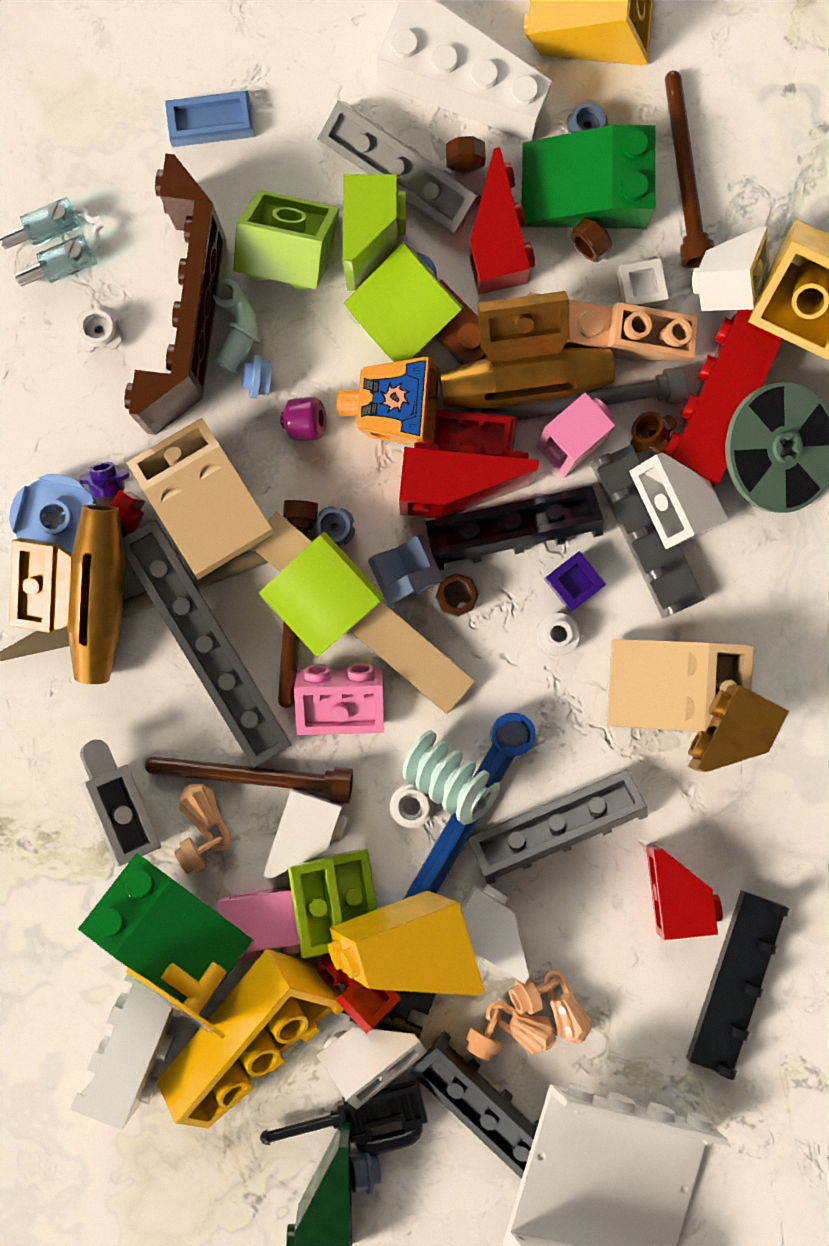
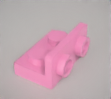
M354 664L343 669H330L325 665H311L297 671L294 685L297 735L384 733L382 668H373L369 664Z

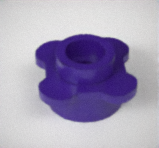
M103 462L90 467L89 473L82 475L79 481L80 484L89 485L92 497L106 498L116 495L118 490L123 491L125 489L124 480L129 478L130 474L128 470H120L118 465H115L113 462Z

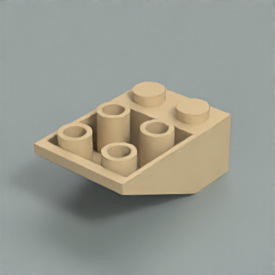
M202 418L126 462L198 580L275 534Z
M612 639L606 726L699 732L702 730L705 732L713 718L708 713L709 708L720 690L726 692L728 686L740 685L752 691L754 646L708 642Z

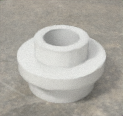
M553 613L541 620L537 627L536 638L544 652L553 656H563L572 652L578 645L580 630L576 621L569 615ZM560 626L564 628L566 638L563 642H556L552 639L551 630L553 627Z
M407 784L394 792L390 801V812L393 819L399 825L406 828H417L424 825L430 819L433 813V801L430 799L429 793L424 794L419 791L416 784ZM416 798L420 803L419 811L415 814L407 813L403 808V803L406 799Z

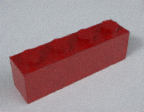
M749 309L737 310L731 319L724 317L713 339L720 344L714 357L707 355L696 377L703 382L697 395L690 393L679 415V417L686 420L680 433L672 432L664 453L709 480L713 488L720 483L727 467L725 442L731 418L745 397L763 386L783 341V338L749 323L748 320L752 313Z

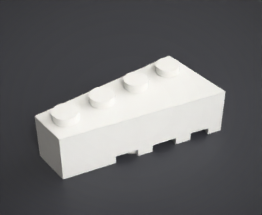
M400 0L377 55L379 84L521 139L533 140L547 106L552 80L438 1Z
M128 973L124 979V985L129 986L127 993L122 992L119 995L106 1022L107 1028L112 1029L110 1037L106 1035L103 1037L86 1069L95 1073L94 1077L81 1093H76L70 1107V1111L119 1130H123L141 1103L147 1105L150 1103L157 1087L156 1080L158 1077L152 1076L157 1061L165 1062L175 1039V1035L169 1033L174 1017L181 1019L183 1016L137 982Z

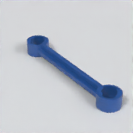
M507 713L498 717L493 723L490 731L492 745L473 776L475 777L483 770L487 771L490 774L486 784L487 788L495 782H501L513 759L516 756L527 753L532 748L536 733L533 723L526 716L520 713ZM508 722H522L527 728V741L517 748L507 746L504 749L497 740L498 726L503 728ZM456 814L450 816L403 899L426 890L437 894L478 820L464 825L457 820Z

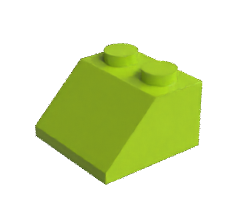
M343 174V267L347 291H356L398 247V235H406V191H397V174Z
M257 190L236 223L233 271L246 274L254 280L263 281L271 279L285 282L295 289H317L326 270L339 215V207Z

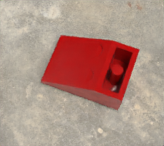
M416 442L414 443V448L404 447L399 495L400 515L439 519L452 516L531 485L539 469V460L529 459V454L523 451L508 450L503 451L502 456L485 455V450L479 447L462 446L458 448V452L440 450L441 446L436 443Z

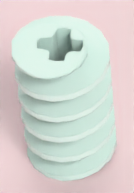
M432 730L426 731L413 744L406 756L402 770L403 778L411 784L416 783L417 789L422 793H429V797L433 802L437 804L442 803L443 809L446 812L456 814V818L460 823L464 825L471 824L483 816L491 807L498 795L500 782H495L487 788L486 784L490 777L487 771L483 770L475 777H472L476 769V763L469 760L459 767L463 753L455 750L446 757L450 744L442 740L433 746L437 734Z

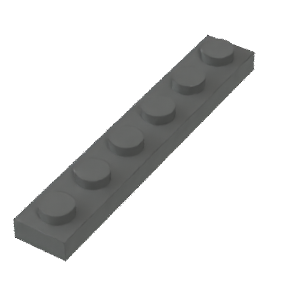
M153 520L124 537L123 547L126 559L252 767L255 768L292 745L291 741L158 521Z

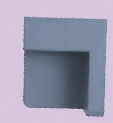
M422 534L414 536L397 548L375 554L368 559L388 606L418 596L444 581L427 541Z

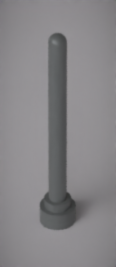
M680 366L664 369L663 374L655 376V380L587 391L586 394L592 400L598 398L605 405L658 397L659 401L666 400L667 403L687 400V382L684 370ZM583 393L560 400L503 408H488L482 413L515 416L518 421L560 414Z

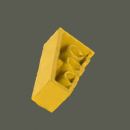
M266 949L253 963V966L207 1019L210 1024L226 1034L224 1039L199 1028L196 1034L156 1080L175 1124L210 1128L253 1090L250 1082L255 1077L268 1072H274L285 1062L282 1054L300 1038L307 1043L320 1031L317 1023L331 1011L339 1015L344 1010L336 1001L342 994V991L338 985L335 987L330 986L320 977L317 971L318 964Z

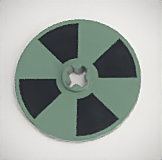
M793 382L767 384L751 392L735 410L727 430L725 455L732 482L743 498L761 510L773 513H788L800 510L811 504L828 485L829 409L823 400L809 388ZM780 440L785 441L783 446L780 444ZM782 449H783V451L785 452V455H782V456H781V455H780V452H781Z

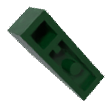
M350 1122L340 1123L298 1204L296 1223L288 1224L286 1246H352Z

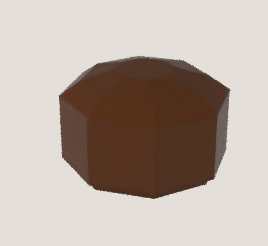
M474 136L457 137L446 143L447 168L459 173H467L485 166L486 152L483 140Z
M584 218L572 230L571 239L577 250L586 259L599 262L610 252L612 240L607 230L599 222Z
M455 573L444 578V581L440 583L436 599L442 612L460 617L473 611L479 592L472 578Z

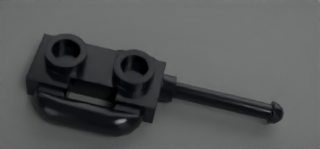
M408 1081L382 1089L357 1110L342 1097V1100L338 1101V1109L330 1111V1115L270 1131L266 1129L261 1133L260 1141L264 1145H271V1142L331 1126L337 1129L341 1122H350L351 1143H354L362 1154L369 1153L370 1156L379 1155L411 1146L421 1137L423 1124L428 1123L419 1081ZM401 1121L402 1129L377 1136L372 1135V1128Z

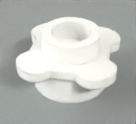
M106 308L104 311L92 309L81 312L77 317L79 331L82 335L79 340L80 347L89 353L93 352L96 348L107 347L110 350L117 349L122 342V338L117 334L119 314L112 308ZM98 327L103 328V332L100 334L96 333V328Z

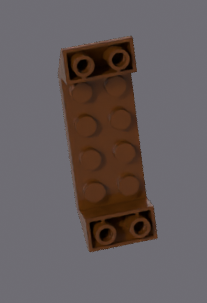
M168 153L165 154L164 168L158 169L156 172L155 193L157 197L161 198L164 212L169 215L175 229L184 231L185 243H189L187 259L181 258L178 267V283L183 285L181 301H175L172 310V326L177 328L175 344H169L166 352V369L171 371V374L135 370L133 383L126 385L124 405L129 410L130 416L147 434L154 435L203 399L216 307L213 295L217 296L225 242V234L212 201L174 154Z

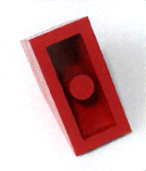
M656 845L646 846L656 933L664 940L718 935L717 922L723 919L722 905L718 894L713 895L711 887L665 850Z

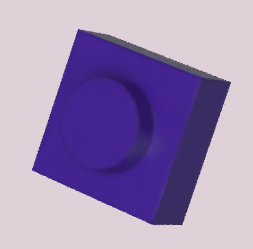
M580 551L544 578L570 613L606 585Z

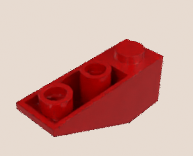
M500 147L493 150L470 238L468 256L478 295L527 284L530 268L535 267V257L531 242L524 243L520 229L525 227L522 204L520 201L514 202L511 188L515 187L513 167L510 161L504 162Z

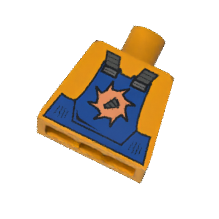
M419 357L364 367L360 372L359 390H339L336 400L338 414L340 416H357V429L374 439L414 446L416 442L434 443L439 368L429 357Z

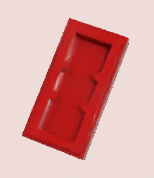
M436 409L434 443L439 444L442 451L458 452L459 447L473 446L484 449L485 455L502 456L503 451L514 449L518 419L515 416Z

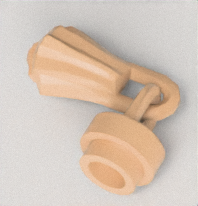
M192 783L183 789L182 795L179 798V811L195 824L206 840V843L197 847L190 837L179 843L180 848L175 850L174 854L186 874L193 870L198 873L207 868L202 854L211 849L223 851L231 843V835L218 811L213 789L204 784ZM217 825L222 836L213 838L209 828Z
M552 970L546 973L543 983L535 986L530 978L527 979L525 984L519 980L515 981V987L509 990V995L514 1007L520 1014L527 1012L532 1015L542 1010L543 1003L540 995L546 993L554 1013L557 1036H560L566 1042H573L575 1044L585 1041L591 1031V1017L578 1004L565 976L560 971ZM560 983L564 995L557 998L553 989Z
M494 1001L488 1005L486 1010V1016L489 1021L484 1032L472 1027L470 1028L466 1039L469 1041L466 1050L489 1062L492 1055L497 1056L502 1047V1044L492 1037L497 1027L515 1038L530 1054L543 1053L551 1049L556 1041L555 1027L552 1025L549 1017L530 1015L528 1013L520 1014L516 1008L504 1002ZM500 1010L512 1016L509 1024L500 1020Z

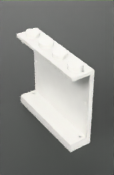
M569 1083L568 1088L550 1084L502 1246H677L705 1145L713 1146V1143L727 1146L728 1139L713 1128V1120L695 1112H688L687 1117L675 1115L672 1109L658 1103L649 1102L646 1108L635 1105V1101L618 1093L610 1092L608 1098L595 1095L592 1089L577 1083Z

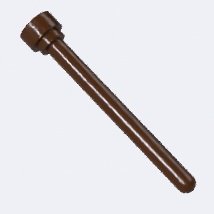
M673 70L665 76V87L686 236L683 238V244L680 246V256L683 267L699 268L706 250L714 247V241L709 239L708 233L703 232L682 78L678 71Z
M285 500L283 517L307 537L308 530H311L313 522L317 521L318 503L303 500ZM283 622L278 703L283 708H290L295 702L294 685L298 667L300 638L285 622Z
M154 756L149 757L144 764L146 771L151 774L323 792V797H331V802L347 804L350 803L353 785V769L335 767L334 771L326 770L324 775Z

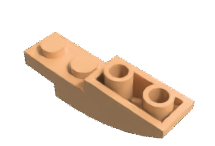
M530 292L527 296L538 295V293ZM569 299L570 339H567L564 347L611 349L613 358L693 360L695 358L698 316L617 302L614 306L609 307Z

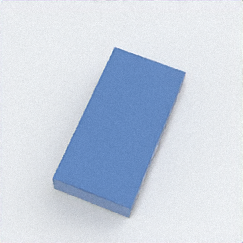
M248 90L165 101L169 140L172 147L255 137Z

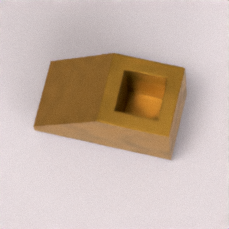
M740 685L728 686L726 692L720 690L709 708L708 713L713 716L705 732L700 730L696 734L690 745L688 755L692 756L688 767L696 771L709 772L769 753L789 710Z

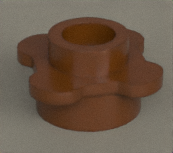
M646 412L637 417L631 428L633 438L630 441V445L633 446L635 452L640 453L643 450H649L655 454L665 453L670 433L677 426L675 418L672 415L661 417L656 412Z

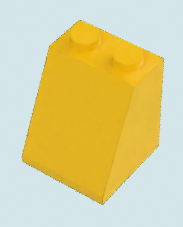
M530 0L529 13H526L524 16L525 36L528 40L532 41L540 56L646 65L649 59L654 0Z
M795 219L773 260L748 322L827 360L829 359V234Z
M426 890L329 927L333 942L328 943V951L333 965L337 970L341 969L350 979H355L368 989L476 996L485 993L460 903Z

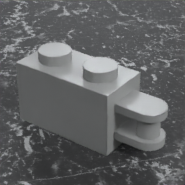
M96 739L87 742L80 751V758L89 780L80 784L113 863L120 867L130 862L136 853L144 856L162 848L128 765L117 768L111 751L104 741Z

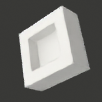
M661 258L618 266L616 273L622 303L643 307L666 305L669 297Z

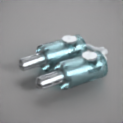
M67 196L20 216L22 226L0 235V245L5 250L29 239L36 247L80 228L81 223L77 214H82L88 222L96 225L92 231L94 239L92 244H89L87 238L82 233L36 253L39 262L15 272L16 282L23 287L43 277H47L48 281L52 284L98 264L93 250L100 243L99 231L104 227L99 216L92 217L84 208H73Z

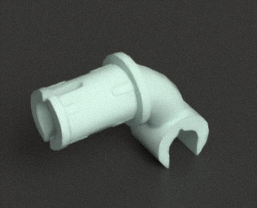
M227 279L222 280V282L229 290L233 291V299L224 301L215 295L213 297L215 302L226 313L233 315L235 323H230L229 326L232 330L213 361L225 370L237 375L253 344H259L261 340L257 337L256 316L252 305L248 301L246 292L234 280Z

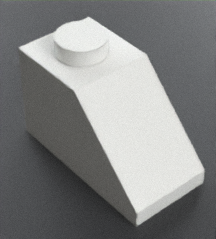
M757 227L706 250L699 268H694L692 276L693 292L700 295L701 311L754 309L770 267L767 227Z
M663 452L656 454L629 471L665 549L697 537L729 521L711 482Z
M292 789L262 876L272 879L287 871L288 866L305 862L325 852L330 847L332 840L340 842L348 820L347 816L341 815L344 804L331 802L329 799L299 789Z
M487 883L484 889L474 884L460 906L473 951L525 984L529 978V972L516 916L512 907L507 904L510 897Z
M352 1027L347 1032L342 1030L331 1036L324 1044L325 1049L316 1056L346 1101L357 1110L424 1056L427 1050L415 1034L372 1029L366 1034L360 1027Z

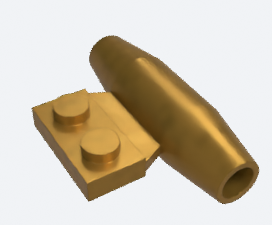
M566 291L477 303L480 344L487 358L439 372L443 406L461 408H503L560 400L613 384L615 381V366L611 349L564 347L567 339H570L569 298Z
M97 504L82 506L72 553L58 543L26 538L12 540L9 626L43 632H51L67 626L74 680L83 684H103L110 680L121 634L125 556L119 508Z

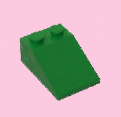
M608 125L523 142L521 204L525 217V227L574 228L584 218L599 222L604 228L646 229L655 211L656 125Z
M138 853L134 855L78 928L80 932L119 962L182 1004L187 997L161 979L164 971L171 963H174L197 981L201 979L212 962L225 969L227 974L210 997L211 999L254 941Z

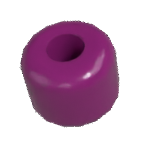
M316 397L293 398L287 402L284 411L281 412L280 423L282 428L286 430L289 438L294 441L318 440L323 436L326 429V412L321 400Z

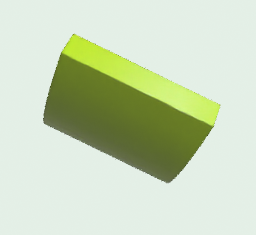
M405 241L344 302V305L358 323L393 362L412 359L463 308L454 296L433 276L434 272Z
M325 531L259 592L260 596L317 658L385 598Z
M368 849L347 851L288 866L300 952L303 959L329 953L328 943L333 942L329 927L377 909Z

